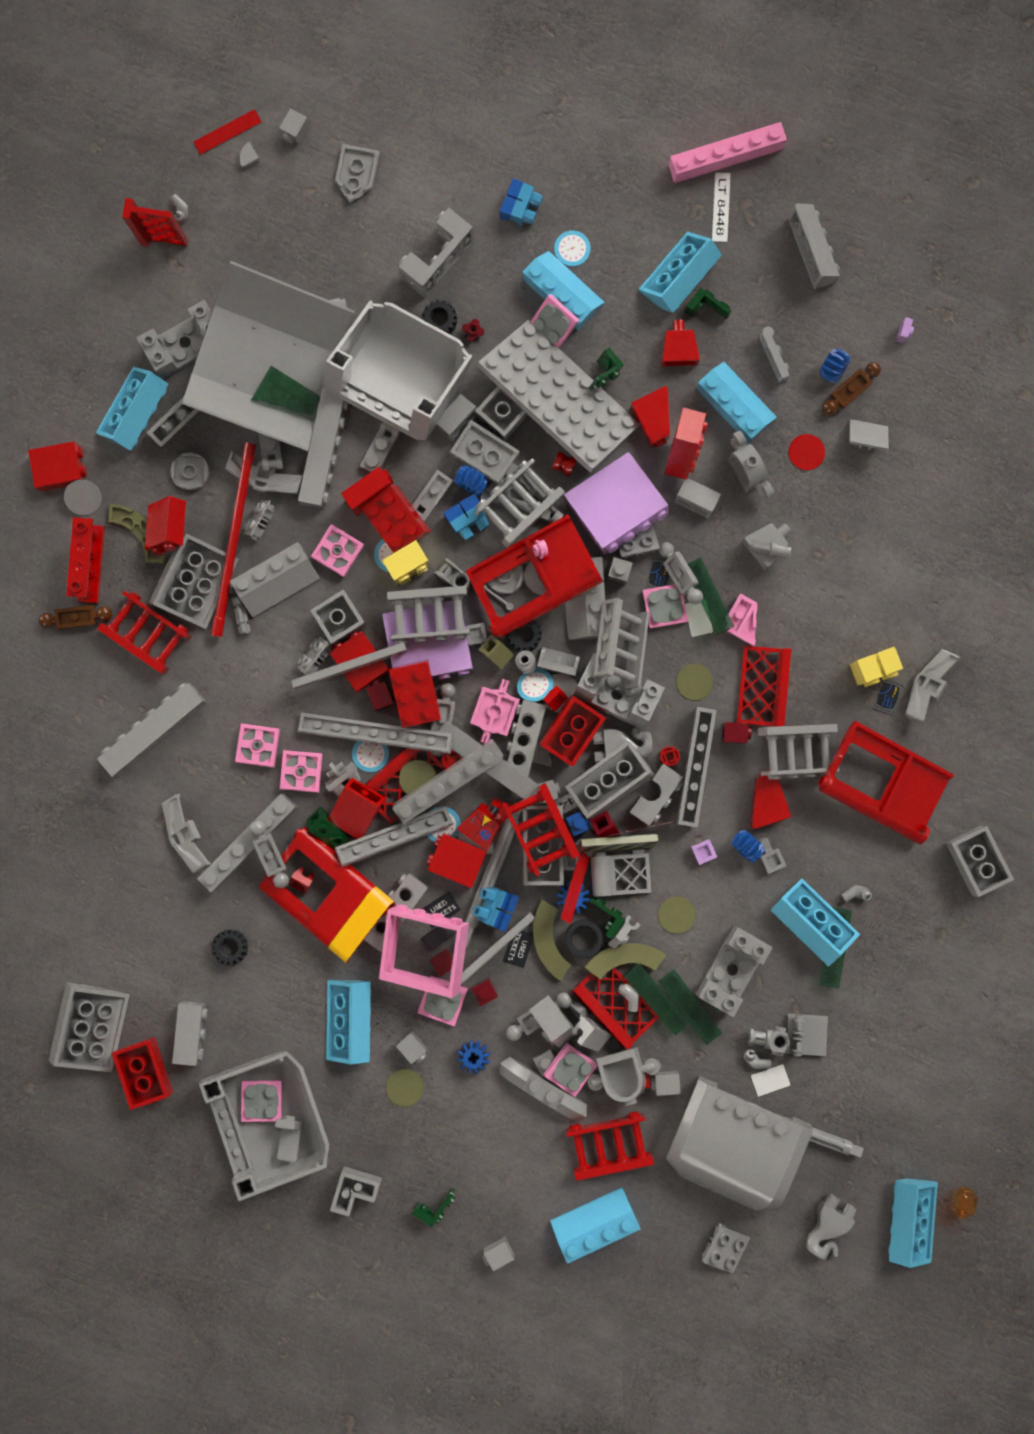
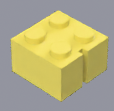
M416 540L382 560L396 585L401 584V586L410 582V577L415 574L420 576L427 572V567L430 566L427 557Z
M895 646L849 664L857 685L864 684V687L880 682V677L886 680L899 675L898 671L903 669Z

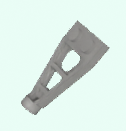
M513 463L500 484L492 482L486 491L490 494L496 486H503L505 484L504 479L510 473L516 474L519 471L517 469L518 466ZM525 473L517 480L518 483H522L528 489L532 497L536 496L542 502L546 499L544 493ZM511 486L503 493L519 511L528 515L533 512L525 500L520 501L511 497L510 492L513 489ZM553 505L539 519L551 524L564 517V514Z

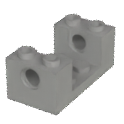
M450 208L445 212L442 211L436 219L437 228L439 229L438 236L446 243L442 247V252L431 259L430 266L412 252L408 256H403L399 262L398 267L401 280L423 298L429 295L474 242L473 227Z
M205 300L188 308L192 317L158 335L153 328L137 337L139 344L161 379L170 376L197 360L212 316V311ZM184 339L191 341L187 348L181 347V342Z
M594 653L573 696L643 731L665 688L647 679L643 687L625 689V679L616 675L604 678L594 677L596 654ZM617 691L621 694L622 698L615 700L611 693Z
M733 925L695 994L702 1000L734 1017L743 1002L741 995L758 964H764L773 947ZM730 964L737 966V972L734 975L727 973V967Z

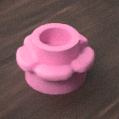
M536 540L535 545L532 546L534 555L543 559L544 556L548 555L546 542L544 540Z

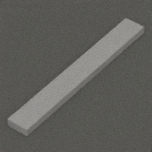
M301 713L298 732L304 734L444 754L451 753L454 737L451 733L408 727L402 728L401 726Z

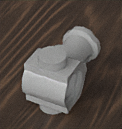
M775 1026L774 1029H767L766 1032L754 1031L753 1028H750L748 1046H764L765 1049L772 1050V1055L783 1056V1053H785L789 1046L786 1027ZM782 1036L783 1043L776 1046L774 1044L775 1038Z

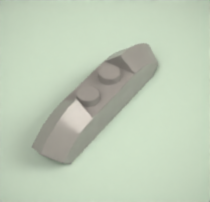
M512 1057L500 1063V1075L523 1091L576 1122L586 1118L587 1104L582 1100L574 1097Z

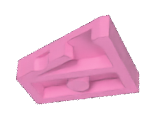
M740 593L720 628L754 646L756 642L757 602Z

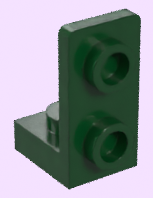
M702 288L698 290L685 309V312L691 316L694 312L698 313L705 303L725 319H728L731 313L730 307L725 302H719L709 290H703Z
M610 347L604 350L597 359L605 373L592 382L589 386L590 391L595 388L601 389L607 384L608 380L613 381L621 374L619 371L624 364Z
M321 806L307 819L308 831L334 850L335 847L350 841L349 835L327 820L326 810Z
M598 896L595 899L591 897L590 902L615 917L614 920L610 919L604 927L606 930L605 935L613 939L625 920L621 917L623 913L615 907L612 910L606 907L605 904L607 902Z
M451 1188L435 1213H432V1209L424 1203L421 1205L417 1202L412 1214L431 1228L434 1223L439 1224L444 1216L442 1211L446 1206L450 1207L456 1198L454 1196L455 1189Z

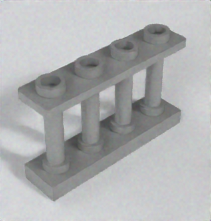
M533 459L529 462L523 461L517 469L519 471L516 474L510 473L504 479L505 484L503 486H496L490 492V498L487 500L482 499L476 505L475 515L478 517L484 512L504 533L503 536L505 538L502 544L506 548L565 493L560 486L554 490L544 483L531 469L535 462ZM524 473L545 494L544 497L546 499L542 503L537 502L518 483L517 480ZM510 486L532 507L531 510L533 512L528 516L526 514L523 515L503 494ZM496 499L518 520L517 523L519 525L514 529L512 527L509 528L489 507Z
M456 586L387 592L388 601L393 602V605H395L397 635H390L391 640L395 641L396 644L402 642L406 644L407 640L414 639L416 643L427 642V638H435V641H445L447 637L453 636L457 640L466 639V635H470V629H464L462 600L464 596H467V587ZM452 597V600H454L456 630L444 631L442 601H444V598ZM425 599H432V602H434L436 632L424 633L422 603H424ZM404 601H412L415 605L417 633L405 634Z
M619 598L605 600L602 606L593 676L604 678L616 675L625 679V689L639 688L641 686L649 613L642 612L632 615L622 610L623 600ZM620 619L632 623L631 633L619 629ZM618 637L629 641L628 652L617 648ZM616 656L627 660L626 671L614 666Z
M837 724L758 728V736H766L769 749L770 771L761 772V776L768 775V779H780V775L786 774V778H798V774L803 773V777H815V773L819 772L821 776H824L830 765L828 737H830V733L838 732ZM818 733L821 741L822 768L813 769L811 737ZM795 734H801V738H803L805 769L795 770ZM778 735H783V739H786L787 770L778 771L776 739H778Z

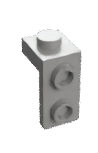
M284 1115L283 1119H276L275 1127L281 1128L278 1160L296 1162L298 1159L303 1121L295 1120V1116Z

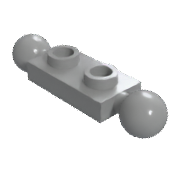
M669 542L662 543L659 546V554L667 558L663 563L664 567L682 595L688 594L687 598L691 604H699L703 600V594L699 589L694 588L699 582L680 551L674 552V547Z
M445 683L440 688V694L443 697L442 700L438 699L441 720L432 721L431 731L439 732L445 721L453 722L456 702L450 701V698L455 695V687L450 683ZM431 752L434 756H442L444 754Z
M253 821L250 824L249 831L253 836H257V838L252 840V843L268 877L274 875L273 884L277 888H284L288 885L289 878L285 873L281 872L286 869V866L270 832L264 834L265 825L263 822Z
M563 992L557 996L555 1003L559 1008H568L572 1003V998L568 993ZM530 1010L517 1018L520 1025H511L507 1028L506 1035L509 1040L517 1041L520 1039L522 1032L529 1036L542 1028L540 1025L536 1026L531 1020L532 1013Z

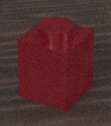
M377 680L370 683L371 687H368L367 691L375 711L395 705L385 681Z
M723 723L722 743L746 744L748 740H751L752 728H749V723Z
M607 810L590 819L598 838L621 836V834H618L620 831L614 819Z
M448 947L430 958V962L439 976L452 970L453 955Z
M490 977L471 987L480 1006L498 997Z

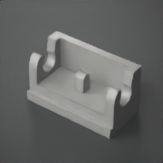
M460 394L445 410L436 425L454 442L458 438L461 429L470 420H475V410L477 408Z
M687 478V480H684L674 502L709 519L721 494Z
M542 647L537 668L575 678L580 656Z
M581 1016L579 1018L580 1021L573 1028L572 1034L576 1035L582 1029L583 1034L577 1042L583 1047L599 1052L612 1035L599 1022Z

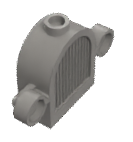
M740 430L733 433L730 444L735 452L731 453L728 462L746 493L756 489L759 496H765L767 499L775 495L772 485L767 481V470L760 455L751 444L747 445L746 439Z
M638 1047L596 1059L600 1074L591 1075L588 1079V1086L594 1091L604 1087L606 1093L612 1099L625 1102V1106L637 1103L636 1098L645 1089V1073L649 1075L657 1074L661 1069V1064L657 1059L651 1058L642 1065Z

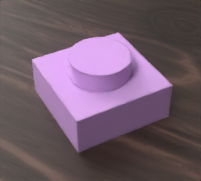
M905 317L902 321L896 338L897 342L904 343L907 338H911L914 327L911 326L913 319Z
M710 839L691 846L698 865L717 858Z

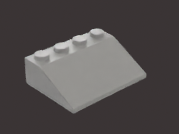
M184 533L183 546L172 551L148 603L206 629L217 607L226 552ZM235 557L234 568H235V566H236V564H237V562H238V560H239V559L236 558V557ZM215 590H216V592H217L216 598H214V597H215V596H214Z
M66 982L49 1062L57 1067L112 1072L114 1067L112 1052L118 1049L130 994Z

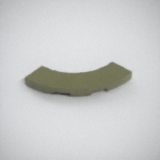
M109 504L108 523L125 527L136 535L144 550L145 563L166 564L165 553L164 555H154L151 551L145 550L147 519L128 507Z
M542 899L534 918V944L543 965L555 978L561 981L571 964L559 953L553 938L554 919L559 909Z
M627 943L623 946L618 945L615 949L610 947L600 952L587 963L584 969L599 980L608 971L623 964H638L656 971L666 954L647 945Z

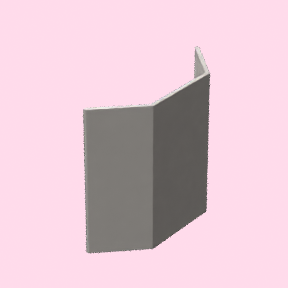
M230 261L182 404L308 451L322 388H326L323 385L326 360L345 336L355 311Z

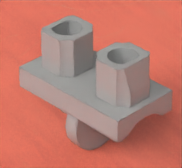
M331 762L329 764L331 770L326 773L330 779L324 783L329 792L332 791L339 797L344 788L343 781L346 779L350 780L351 778L360 781L361 778L353 762L346 766L342 762L336 766Z

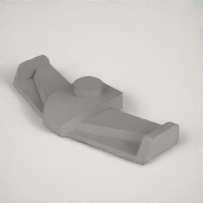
M231 451L225 470L240 478L242 458ZM258 461L256 467L254 465L251 467L248 485L262 493L268 491L298 494L301 489L303 475L276 474L277 467L264 471L262 461Z
M942 649L916 675L913 680V687L905 714L910 720L924 725L930 698L939 700L947 685V682L942 680V677L961 659L960 656Z
M175 794L162 803L169 835L168 839L172 847L175 848L194 874L209 867L211 862H208L194 843V841L201 838L193 820L185 822L180 803V794Z

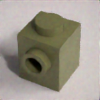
M492 635L478 649L500 669L514 656L503 643Z

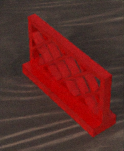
M125 198L122 218L141 246L149 247L150 241L188 246V239L172 212L138 207L133 199Z
M744 646L737 723L771 727L785 726L792 652L790 648ZM748 650L757 651L761 658L752 664L747 659ZM771 652L779 653V661L774 665H771L765 658ZM763 659L770 668L761 675L754 666ZM777 665H778V671H776V670L774 669V667L777 666ZM753 668L759 677L750 684L745 677L746 673ZM773 670L777 675V680L770 685L763 676ZM762 679L768 688L759 694L752 685ZM751 687L758 696L748 703L744 698V692ZM771 689L775 694V700L768 705L761 696ZM758 698L766 705L759 713L751 706ZM750 707L755 716L750 720H742V711ZM769 708L773 713V722H764L759 715ZM758 717L761 721H753V720Z
M404 748L364 784L375 792L385 791V800L382 804L384 805V810L380 808L379 812L391 825L399 817L396 814L390 818L386 813V805L395 804V802H386L387 791L398 792V800H400L401 792H404V790L401 789L400 782L399 789H388L387 781L390 778H399L402 767L413 757L416 760V754L421 750ZM425 751L428 754L427 763L437 765L443 771L446 770L443 764L430 751ZM430 757L435 763H430Z
M614 967L611 969V978H601V980L611 981V992H600V980L593 978L594 975L590 973L571 992L624 1050H628L660 1016L638 993L637 1022H627V999L624 997V1007H613L614 995H621L620 993H614V981L631 984ZM589 980H597V992H590L584 985ZM600 994L611 995L610 1007L600 1004ZM613 1009H624V1021H616L613 1018ZM641 1010H648L654 1017L648 1022H641ZM627 1024H637V1033L632 1038L627 1033Z

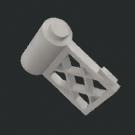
M644 849L632 850V854L606 856V852H595L594 856L590 857L593 896L651 893L649 853H645ZM644 857V867L639 871L632 863L637 858ZM614 859H622L627 863L621 872L615 868ZM629 867L638 873L631 882L623 875ZM639 876L645 879L646 889H638L633 884ZM622 877L628 885L624 890L616 891V882Z

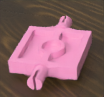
M502 679L499 690H492L483 687L470 722V724L484 730L480 742L484 743L485 740V743H487L491 733L508 735L520 699L506 693L510 683L508 680L505 683V679Z

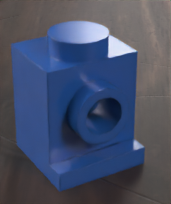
M582 811L566 817L573 836L591 828L589 820Z

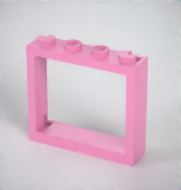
M397 904L395 907L388 909L379 979L453 998L460 993L469 923L462 922L460 918H445L443 914L439 913L428 914L423 909H408L406 905ZM400 917L457 931L450 983L394 968Z

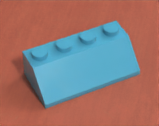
M686 232L642 284L639 291L659 308L673 313L704 278L711 267L716 264L722 254L711 238Z
M549 251L535 258L522 272L523 281L544 300L548 295L552 294L579 319L575 326L578 331L605 304L601 298Z
M725 362L713 368L696 386L698 392L735 431L740 430L743 433L748 444L777 418Z
M133 366L96 433L131 451L138 443V437L141 432L147 427V421L151 414L156 411L159 400L165 395L168 383L151 371Z
M800 879L771 909L828 967L860 935L803 879Z
M327 980L326 1060L346 1064L370 1062L371 982Z
M907 1178L896 1180L893 1189L894 1204L892 1206L893 1218L890 1227L891 1242L888 1249L889 1262L908 1268L931 1263L938 1182Z
M623 1187L550 1220L567 1264L641 1230Z

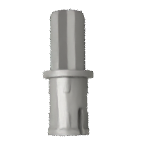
M753 540L751 551L767 554L768 557L777 556L789 559L791 547L774 544L773 541L768 543Z

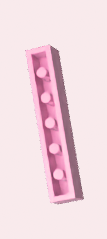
M778 122L670 157L669 169L674 183L681 182L783 150L787 138L782 123Z

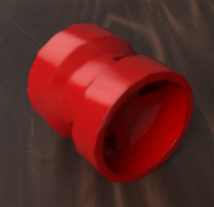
M559 451L552 469L555 471L561 470L565 475L571 476L577 460L573 456L566 457L565 453Z
M665 747L659 753V761L666 766H673L680 759V753L675 747Z
M451 750L450 754L442 756V764L447 769L461 760L462 757L456 751Z

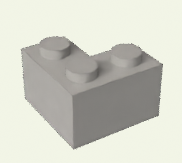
M549 995L529 1009L532 1013L531 1020L536 1026L540 1025L544 1031L541 1034L552 1046L555 1044L560 1048L576 1036L572 1034L573 1025Z
M344 1166L330 1211L349 1217L355 1198L374 1203L382 1178Z

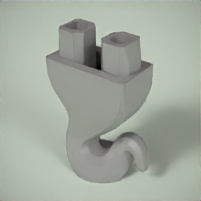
M634 727L632 736L634 739L643 742L641 747L637 746L626 734L616 729H608L596 733L593 737V745L604 744V751L594 752L595 763L600 762L628 740L643 758L649 756L653 752L651 732H639L640 729Z
M831 1193L827 1195L824 1201L820 1200L817 1207V1225L806 1239V1249L826 1260L831 1249L833 1255L838 1257V1247L831 1240L826 1241L822 1246L819 1243L823 1240L838 1238L847 1234L855 1223L853 1218L857 1210L849 1203H845L842 1211L836 1209L840 1199Z

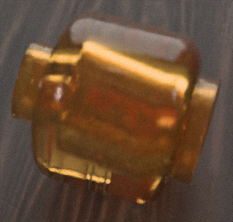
M958 1187V1189L952 1191L950 1209L955 1213V1216L967 1219L968 1216L975 1215L978 1197L974 1194V1190L967 1187Z

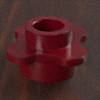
M472 319L469 324L462 326V331L466 333L468 341H474L485 333L484 329L480 327L478 319Z

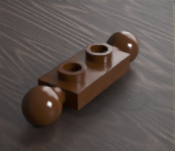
M871 362L866 366L865 372L861 368L831 393L830 396L834 400H827L823 403V413L831 416L837 412L838 405L842 409L848 406L872 385L873 382L870 378L879 376L881 372L880 365L876 362Z
M94 605L54 609L55 616L50 613H43L38 621L43 628H50L56 624V629L59 630L97 625L96 619L107 622L112 618L113 613L107 606H102L95 611Z

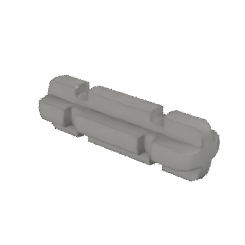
M239 596L232 598V604L236 608L234 612L237 624L240 625L238 627L239 633L242 635L251 632L250 625H247L249 621L245 606L243 607V602Z

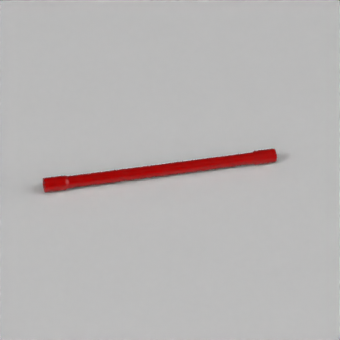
M252 443L244 444L242 467L218 602L211 629V635L218 637L223 636L230 581L232 580L251 467L256 451V445Z

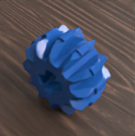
M837 348L831 350L822 364L820 376L828 382H838L850 363V355Z
M461 466L454 478L455 483L468 493H475V495H481L488 483V479L483 473L469 466Z
M741 830L731 841L733 848L751 863L758 860L765 851L759 840L746 830Z
M566 882L567 890L562 886L559 887L564 894H556L557 897L563 898V900L557 902L558 905L566 901L570 887L569 882ZM580 890L575 907L577 914L580 913L579 906L583 909L587 908L582 902H589V898H583L584 895L589 894L588 890L583 892Z
M469 1040L470 1047L463 1043L462 1048L464 1050H458V1054L462 1057L457 1058V1062H464L460 1068L464 1069L467 1066L468 1074L471 1073V1069H474L475 1074H478V1067L485 1071L486 1067L484 1064H490V1060L485 1057H489L491 1054L488 1051L484 1052L487 1049L486 1044L481 1048L479 1047L480 1040L477 1041L476 1046L473 1045V1040ZM471 1053H476L475 1056L479 1055L476 1061H472V1058L471 1060L469 1059Z

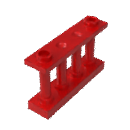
M73 517L66 596L78 597L77 601L81 603L99 604L105 527L93 525L94 519Z
M124 591L122 594L129 599L112 623L108 625L101 623L97 630L159 673L166 675L169 671V668L165 666L167 663L166 659L183 636L189 640L192 638L187 634L189 630L181 624L177 627L142 603L140 601L142 597L133 591L130 594ZM136 603L145 610L128 634L122 636L117 633L119 631L118 627ZM152 614L160 622L144 645L138 647L133 644L134 638ZM168 625L176 633L160 656L153 658L149 655L150 649Z
M546 783L538 786L537 794L509 807L506 802H503V808L500 809L505 820L509 818L527 855L529 862L526 865L530 873L535 872L536 876L540 875L538 868L565 855L567 857L571 855L572 859L580 856ZM539 801H545L548 807L545 809V812L516 825L512 816L513 813ZM547 819H554L556 824L554 830L527 843L524 842L520 832ZM556 837L558 839L563 838L565 843L562 846L563 848L533 861L529 850Z
M639 1111L628 1113V1116L583 1126L580 1123L570 1125L566 1129L567 1137L573 1136L579 1163L577 1168H574L576 1181L654 1165L652 1153L645 1151L639 1122L645 1121L644 1114H639ZM632 1124L637 1148L636 1156L631 1157L625 1154L620 1126ZM612 1128L618 1155L616 1160L608 1161L606 1159L600 1130ZM593 1132L598 1156L597 1164L589 1165L586 1162L581 1134Z

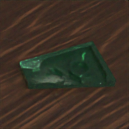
M270 366L251 400H259L270 405H278L289 410L311 415L318 405L321 396L273 366Z

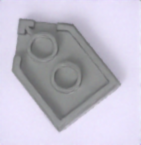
M342 144L335 182L349 203L373 189L380 151Z

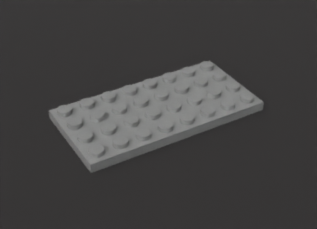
M529 320L477 364V367L589 472L593 471L640 426L602 388H595L590 391L589 386L593 380L555 344L550 343L541 331L536 330Z

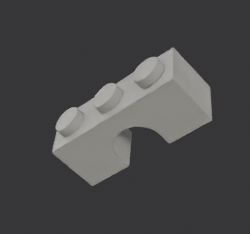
M662 764L651 779L659 787L660 794L658 798L654 801H648L639 796L629 813L647 826H650L651 823L655 824L661 816L658 814L661 808H666L671 802L670 795L672 792H677L682 786L681 779L683 777L665 764Z

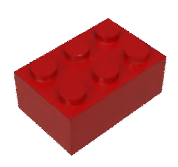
M687 408L682 409L664 474L687 480L689 472H694L695 461L698 460L699 449L702 448L704 441L703 434H705L708 422H704L706 413Z
M390 484L361 508L393 553L415 540L417 542L421 541L431 533V530L397 485Z
M429 660L391 667L389 673L402 728L441 720V712Z
M570 695L538 744L573 767L606 718L575 696Z
M155 1036L112 1052L130 1110L167 1098L173 1094Z

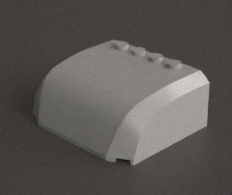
M370 300L326 360L323 385L331 394L416 440H426L463 382L472 355L467 353L459 339L395 304L388 302L376 304Z
M287 1051L264 1056L201 1080L199 1086L205 1103L210 1102L234 1173L232 1183L238 1201L327 1167L329 1141L304 1068ZM242 1080H282V1119L284 1115L295 1116V1120L303 1121L296 1162L277 1159L281 1128L275 1127L276 1121L241 1122Z
M699 1075L666 1160L680 1177L753 1210H778L783 1204L795 1177L813 1128L811 1124L792 1116L791 1120L723 1091L718 1088V1083Z

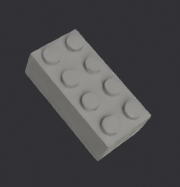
M556 805L563 818V805ZM528 806L524 808L523 822L545 812V809L548 807ZM547 819L524 830V842L527 843L554 830V827H556L554 819ZM556 837L529 850L533 861L563 848V838L558 839ZM523 849L524 885H564L563 857L538 868L540 875L536 876L535 872L530 873L526 865L529 860Z

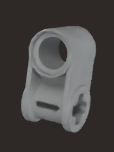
M448 558L444 559V563L438 571H434V574L451 587H456V582L460 578L467 580L464 585L467 587V591L471 586L467 574Z

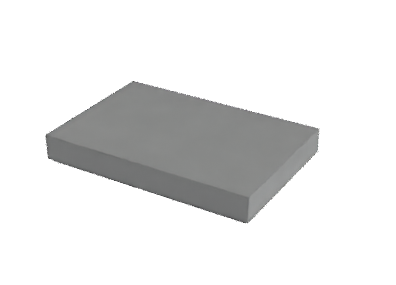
M470 420L450 450L451 455L471 468L479 470L484 476L498 485L520 453L519 450Z

